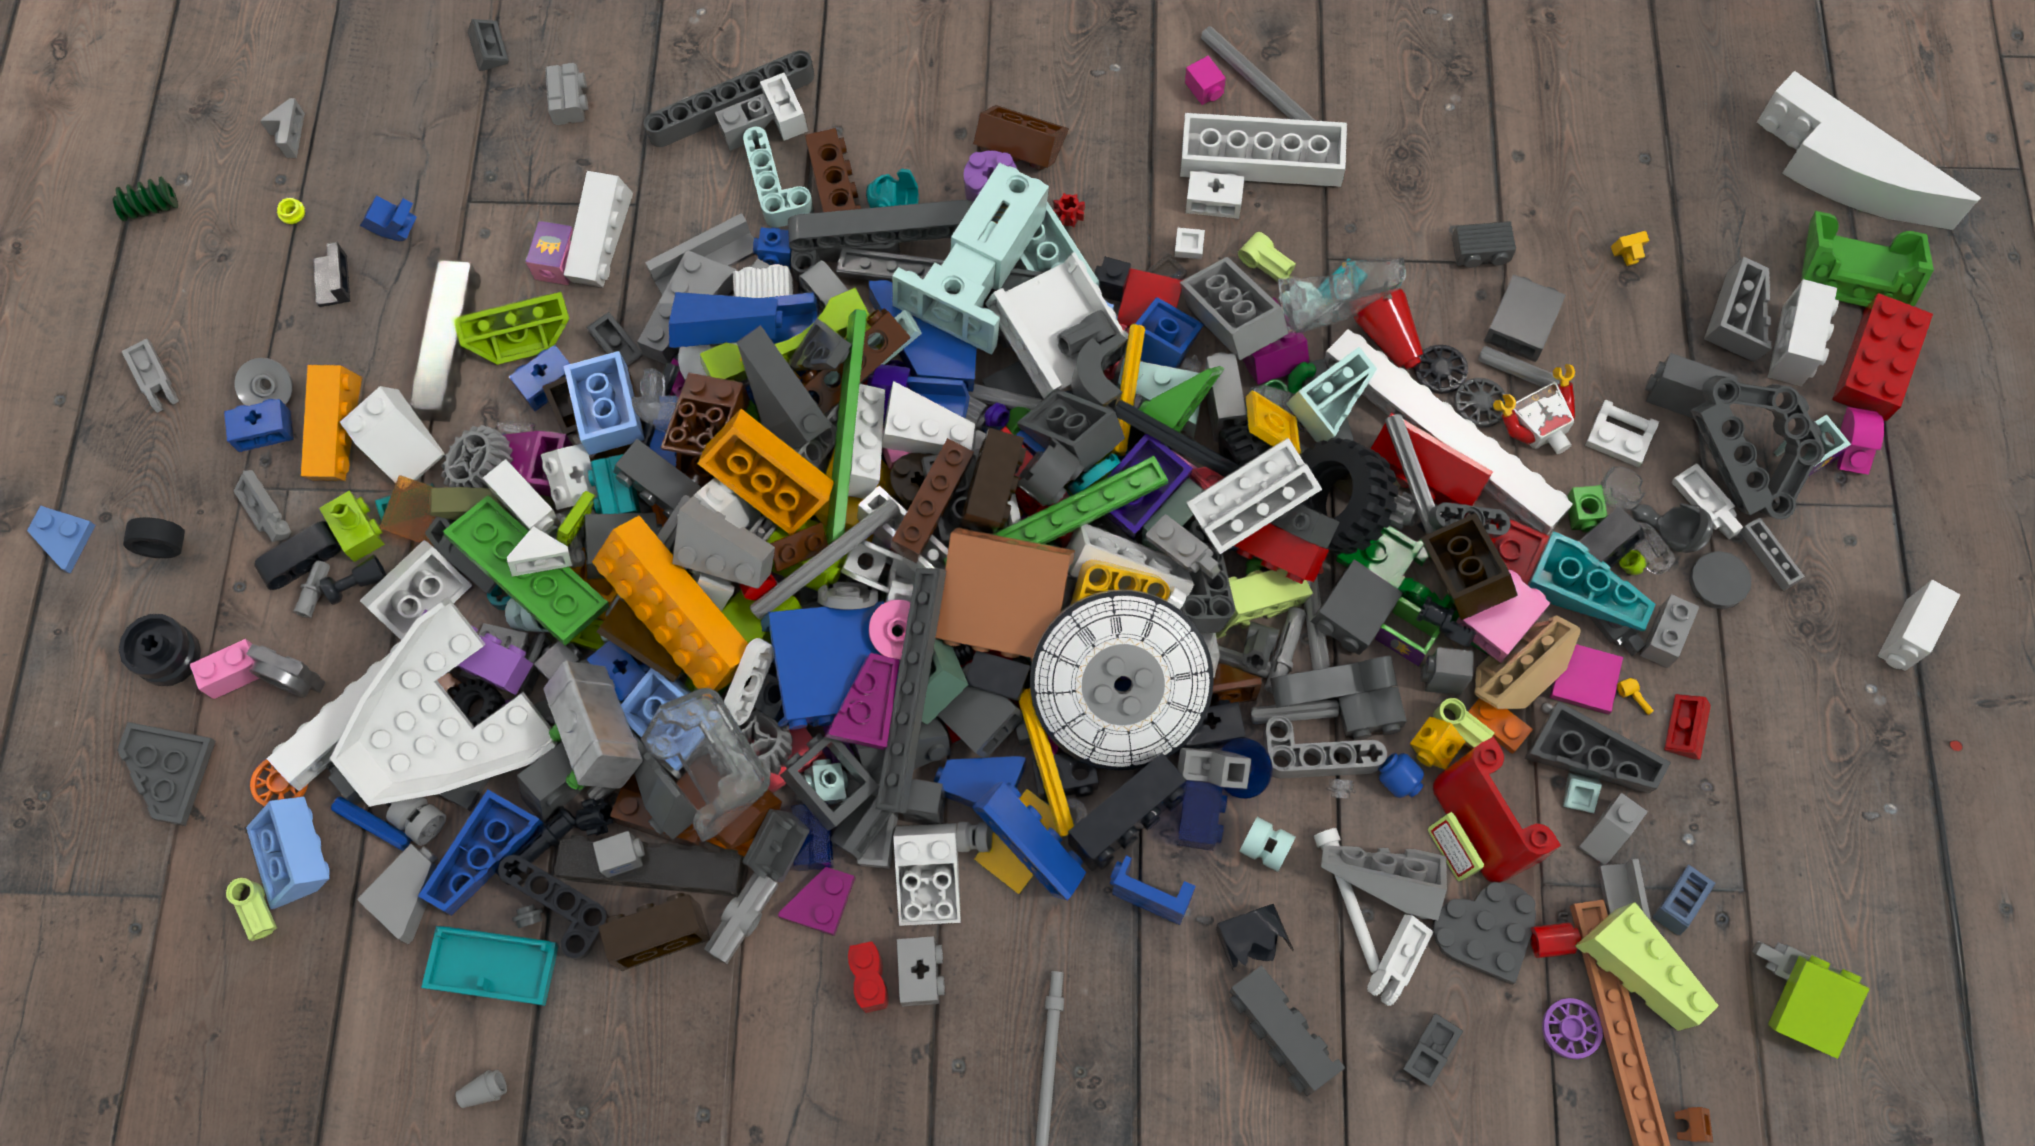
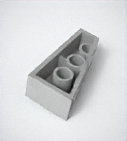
M686 250L637 341L643 355L663 364H666V362L671 363V358L675 353H679L680 347H669V319L675 292L728 296L734 290L733 272L736 269Z

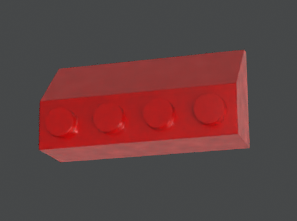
M1404 420L1433 502L1437 505L1447 502L1474 506L1493 471ZM1385 423L1371 450L1379 453L1381 457L1388 461L1390 470L1394 471L1396 480L1401 487L1410 488Z

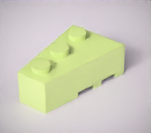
M1278 568L1277 572L1270 570L1262 573L1261 570H1256L1241 579H1237V577L1228 578L1235 612L1224 629L1216 633V638L1226 636L1225 632L1238 624L1244 629L1250 626L1249 620L1266 616L1269 619L1287 612L1290 607L1297 608L1302 606L1313 594L1307 580H1304L1302 584L1287 578L1288 572L1281 568Z

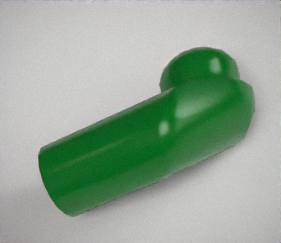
M1301 362L1289 374L1288 400L1302 389V383L1307 378L1315 376L1316 367L1313 363Z

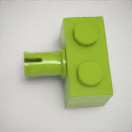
M350 490L319 508L342 550L353 562L385 545L379 536L383 533V530L374 518L370 520L367 515L371 511L362 497L357 499Z

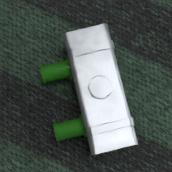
M565 661L559 666L543 690L555 720V725L549 730V735L554 741L559 743L561 740L563 742L572 768L571 773L566 777V782L575 790L577 788L581 790L584 786L621 788L643 760L638 750L637 740L633 737L617 697L614 682L610 679L605 666Z

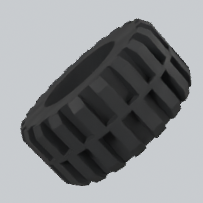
M1331 438L1328 441L1322 440L1314 444V449L1309 447L1302 453L1303 457L1301 459L1308 465L1322 490L1301 504L1328 516L1326 502L1332 486L1338 479L1350 473L1353 481L1351 499L1346 508L1333 518L1339 521V525L1327 549L1329 550L1328 552L1339 555L1341 553L1353 554L1357 552V549L1364 550L1371 545V540L1377 541L1383 535L1381 531L1384 527H1389L1392 521L1389 519L1391 513L1396 511L1397 503L1394 502V498L1398 497V486L1393 485L1396 482L1394 471L1390 470V464L1379 453L1355 441Z

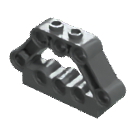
M1718 375L1710 377L1706 380L1702 389L1706 402L1690 411L1738 510L1748 515L1760 511V513L1775 519L1790 517L1796 509V499L1813 467L1821 462L1825 451L1820 439L1822 435L1817 423L1811 420L1807 412L1809 410L1808 402L1791 386L1771 384L1764 387L1739 383L1738 380L1731 377ZM1722 384H1725L1726 393L1720 398L1718 396V389ZM1779 393H1782L1784 397L1783 402L1780 406H1777L1775 402L1776 397ZM1733 403L1761 407L1772 411L1775 417L1773 421L1774 431L1785 438L1787 443L1785 453L1770 482L1767 471L1758 467L1755 461L1757 458L1756 447L1752 443L1747 442L1743 436L1745 430L1744 422L1741 418L1734 416L1729 407ZM1794 418L1796 422L1795 428L1789 432L1788 423ZM1729 420L1730 430L1723 434L1722 426ZM1806 444L1808 447L1807 453L1804 457H1801L1800 449ZM1741 446L1743 449L1742 456L1736 460L1734 457L1735 450ZM1754 472L1755 479L1753 483L1748 485L1746 481L1747 476ZM1776 497H1779L1780 504L1773 510L1772 502Z

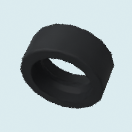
M152 517L134 518L127 522L123 546L127 550L145 557H177L182 552L185 530L176 523Z

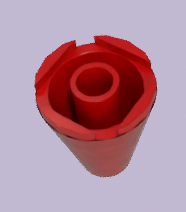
M1398 289L1390 293L1393 298L1383 299L1381 297L1357 313L1358 316L1353 318L1398 368L1405 367L1406 370H1409L1421 363L1419 357L1424 353L1406 294L1403 289Z

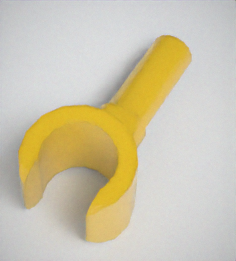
M1628 678L1617 684L1616 689L1621 697L1625 698L1632 695L1647 715L1654 711L1641 696L1642 694L1639 692L1640 686L1636 679Z

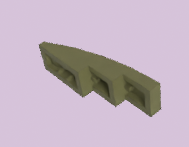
M446 487L430 489L429 515L457 520L489 495L514 517L493 495L489 488ZM540 495L553 509L552 497Z

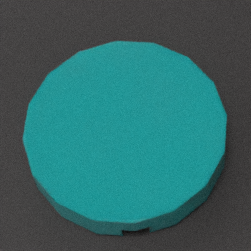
M1112 453L1104 461L1094 465L1086 473L1076 478L1074 482L1068 484L1067 488L1072 495L1081 492L1120 464V460Z

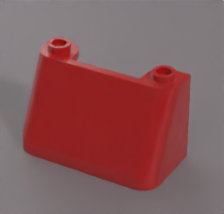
M1494 736L1477 745L1439 774L1433 783V792L1446 815L1450 812L1454 813L1484 863V867L1480 870L1482 875L1492 883H1500L1541 863L1561 847V844L1552 830L1544 824L1536 823L1524 829L1521 828L1490 777V774L1500 769L1504 762V753Z

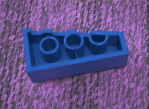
M487 789L418 897L452 916L496 873L495 870L498 869L500 862L505 857L514 855L539 832V826L543 822Z

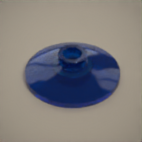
M1237 738L1228 742L1221 749L1222 751L1251 758L1252 768L1249 773L1247 789L1223 787L1225 791L1234 797L1247 799L1260 795L1268 787L1272 778L1273 767L1270 755L1263 745L1250 738Z

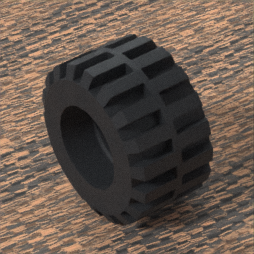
M1248 420L1219 432L1218 445L1220 455L1241 467L1273 447L1249 432Z

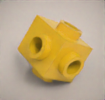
M1429 717L1410 742V745L1417 753L1416 758L1427 767H1432L1433 765L1446 769L1465 743V740L1452 723Z

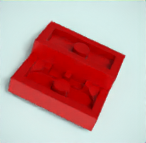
M1131 268L1117 321L1119 324H1124L1127 328H1130L1132 324L1138 321L1156 297L1177 308L1182 293L1180 282L1183 280Z

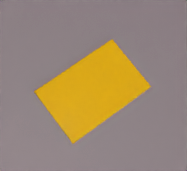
M1026 789L1019 798L1026 807L1029 805L1033 806L1042 816L1040 822L1047 830L1051 827L1057 832L1050 806ZM995 833L992 834L991 851L979 852L974 860L1018 894H1020L1033 876Z

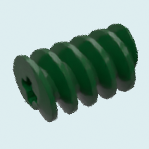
M160 176L158 177L159 185H156L152 179H148V188H145L142 182H137L136 191L131 184H127V193H124L120 187H116L113 205L118 217L122 221H127L128 217L135 219L138 218L139 214L141 216H148L149 212L156 214L159 213L160 209L168 211L171 206L178 208L176 194L171 185Z

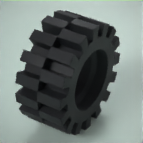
M473 679L467 680L468 685L462 682L458 685L460 687L459 691L454 689L451 692L454 695L452 700L474 727L506 703L505 699L501 697L500 691L481 679H476V682ZM483 698V706L479 713L473 717H468L471 705L476 700Z

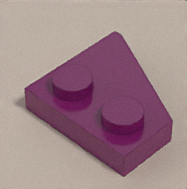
M825 867L779 912L778 917L835 936L852 890L855 876Z

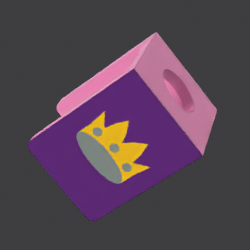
M543 221L538 222L526 258V264L535 280L569 285L570 280L564 276V271L571 245L570 238L573 232L571 226Z

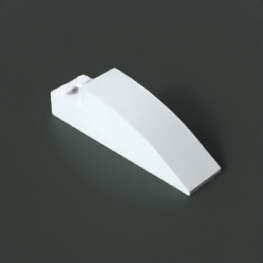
M1796 71L1775 91L1757 121L1765 130L1773 133L1788 146L1797 150L1782 174L1812 191L1857 210L1890 220L1954 230L1981 198Z

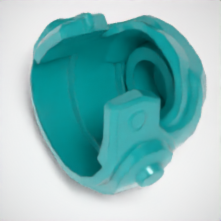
M902 168L896 173L899 180L894 179L889 174H883L868 184L866 190L869 207L918 204V185L912 172L909 169Z

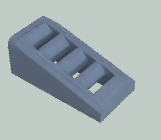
M1688 865L1653 915V918L1676 935H1681L1689 927L1716 883ZM1686 880H1689L1690 882L1698 886L1700 889H1702V891L1699 892L1698 890L1690 886L1688 883H1686ZM1680 890L1691 896L1693 899H1695V901L1691 900L1689 897L1681 893ZM1675 900L1676 902L1684 906L1686 909H1688V912L1676 903H1674L1673 901Z

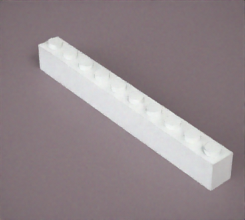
M1347 329L1326 351L1324 361L1326 366L1331 368L1360 347L1377 368L1362 395L1387 415H1390L1391 412L1395 415L1401 414L1402 418L1492 470L1493 473L1484 491L1532 529L1548 535L1567 514L1573 503L1568 500V497L1563 492L1553 489L1540 474L1526 468L1517 456L1508 454L1499 446L1495 439L1481 433L1472 421L1463 419L1454 411L1450 404L1436 398L1428 387L1418 384L1405 369L1398 368L1388 360V357L1383 352L1376 351L1368 345L1361 335L1354 334Z

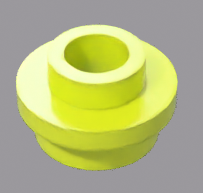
M286 198L278 204V217L286 224H295L302 220L305 215V207L299 200Z

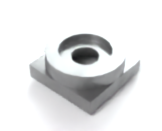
M252 644L246 655L255 660L250 669L252 674L291 694L305 698L310 689L321 692L326 683L320 678V675L309 670V667L303 662L289 656L285 658L261 645L259 647Z

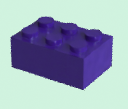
M1145 434L1107 477L1114 476L1155 456L1168 479V484L1105 514L1109 520L1133 540L1142 532L1143 526L1191 476L1193 470L1191 466L1166 445L1148 434Z

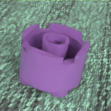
M998 151L975 152L970 156L964 169V185L967 200L975 201L999 162L1017 169L1010 154Z

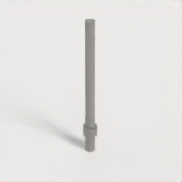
M1051 971L1049 996H1046L1045 1010H1048L1035 1146H1048L1059 1019L1060 1011L1064 1010V998L1062 997L1064 973L1059 971Z

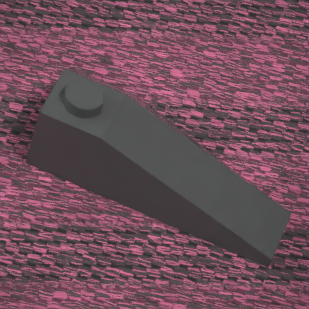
M761 325L737 341L761 423L765 428L793 449L808 443L832 426Z

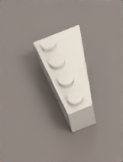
M587 171L564 271V276L573 283L603 288L605 280L609 277L610 264L633 196V192L619 176Z

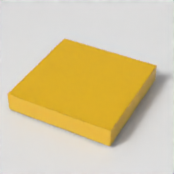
M1252 390L1246 396L1249 432L1271 446H1275L1284 439L1289 438L1298 454H1300L1297 418Z

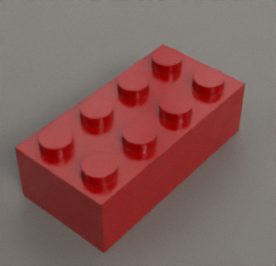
M1878 293L1864 309L1832 400L1851 408L1877 412L1882 416L1883 420L1888 421L1902 406L1933 313Z

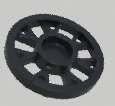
M1433 345L1423 350L1424 354L1419 357L1421 363L1430 364L1431 366L1430 369H1420V363L1415 366V375L1418 382L1428 387L1431 392L1439 394L1450 393L1459 389L1465 382L1468 374V363L1464 355L1456 348L1448 345ZM1442 351L1451 353L1448 359L1442 357ZM1434 352L1437 358L1432 360L1427 354ZM1459 359L1462 365L1453 366L1452 361ZM1452 371L1463 375L1462 378L1457 380L1452 377ZM1430 374L1435 379L1431 384L1425 380ZM1448 379L1449 387H1441L1440 381Z

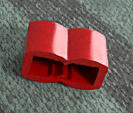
M872 941L850 946L848 963L856 977L854 981V996L858 1005L865 1013L886 1009L889 1002L887 986L881 977L883 961L878 949Z

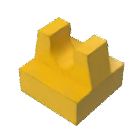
M1642 231L1620 237L1611 246L1614 257L1622 255L1627 266L1637 264L1639 259L1645 257L1643 246L1649 242L1647 232Z

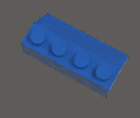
M997 782L971 808L1053 897L1068 900L1087 873L1081 867L1083 864L1082 859L1073 850L1069 852L1065 850L1060 844L1063 841L1061 836L1053 828L1050 827L1047 830L1040 822L1042 816L1033 806L1029 805L1026 807L1019 798L1022 795L1010 782L1007 784Z

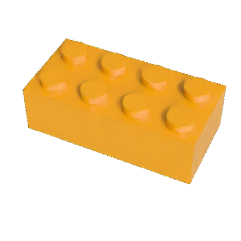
M742 409L707 443L697 463L790 535L794 534L828 501L834 484L832 479Z

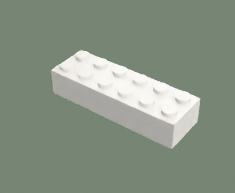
M1185 113L1180 177H1190V171H1208L1215 174L1231 173L1237 176H1244V181L1341 187L1346 165L1347 123Z

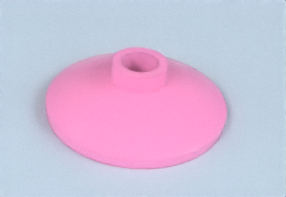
M888 601L879 606L870 619V640L874 648L883 656L901 660L911 603L909 601ZM894 626H899L902 629L901 636L897 637L892 633Z

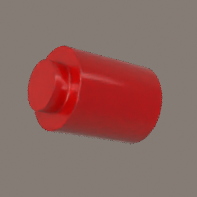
M1570 922L1531 927L1532 935L1530 942L1536 958L1576 953L1577 947L1575 945L1581 941L1579 930L1573 928Z

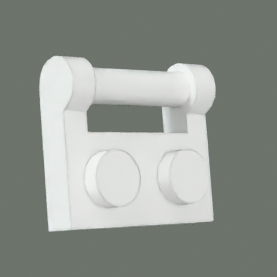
M1605 399L1585 446L1639 468L1659 421L1652 418L1647 420L1613 406V402ZM1610 416L1644 430V433L1641 436L1607 422L1606 418Z

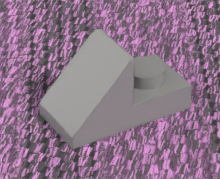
M289 98L261 119V123L270 135H275L276 145L281 149L286 158H297L305 115L295 98Z

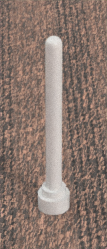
M1337 828L1325 830L1313 836L1318 848L1323 849V845L1340 846L1339 841L1341 839ZM1334 874L1369 970L1374 974L1378 971L1377 968L1380 961L1351 883Z

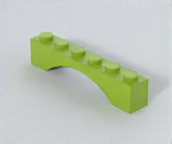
M855 287L830 298L818 319L826 323L842 337H846L849 315L855 309L865 310L867 317L869 313ZM813 324L791 339L774 344L787 363ZM726 342L700 353V362L707 376L736 382L748 379L743 362L739 359L741 355L738 345Z

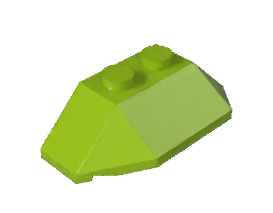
M557 292L484 309L453 318L452 320L460 346L498 365L538 355L541 351L551 348L558 341L570 318L562 292Z

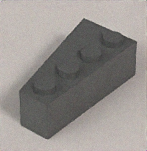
M563 742L517 775L521 799L544 824L559 811L562 805L565 806L583 790L578 788L575 790L566 782V777L571 773L572 768Z
M1262 965L1231 987L1229 991L1232 995L1229 998L1231 1004L1239 1014L1244 1012L1251 1021L1248 1025L1258 1040L1264 1038L1271 1048L1268 1051L1269 1055L1277 1066L1281 1067L1284 1065L1291 1075L1288 1077L1290 1084L1299 1094L1304 1092L1306 1096H1309L1345 1069V1066L1339 1059L1334 1062L1331 1061L1328 1057V1046L1320 1036L1317 1037L1314 1033L1312 1035L1308 1033L1307 1029L1309 1026L1307 1020L1295 1007L1291 1009L1287 1007L1288 997Z

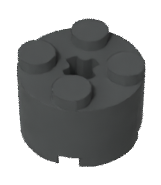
M1053 437L1044 444L1047 446L1044 452L1038 451L1020 473L1019 477L1021 479H1019L1017 484L1019 488L1041 506L1046 505L1048 507L1052 503L1056 504L1066 492L1063 486L1070 480L1074 481L1084 469V466L1080 464L1081 460Z

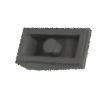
M607 312L587 327L588 333L606 354L620 351L627 367L643 356V353L610 312Z

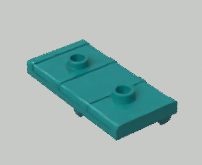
M436 926L421 988L545 1006L559 944L546 940Z

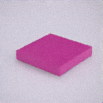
M1576 644L1567 670L1553 682L1550 698L1609 715L1612 712L1623 657Z

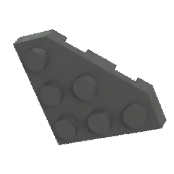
M127 722L117 751L121 759L126 762L131 772L130 776L139 794L144 797L148 805L147 809L153 819L186 826L213 751L215 740L209 737Z

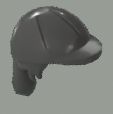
M1681 503V507H1673L1664 515L1657 514L1651 506L1646 504H1639L1631 510L1635 521H1642L1649 528L1658 529L1662 540L1677 552L1690 553L1701 550L1710 541L1713 533V521L1710 514L1697 505Z

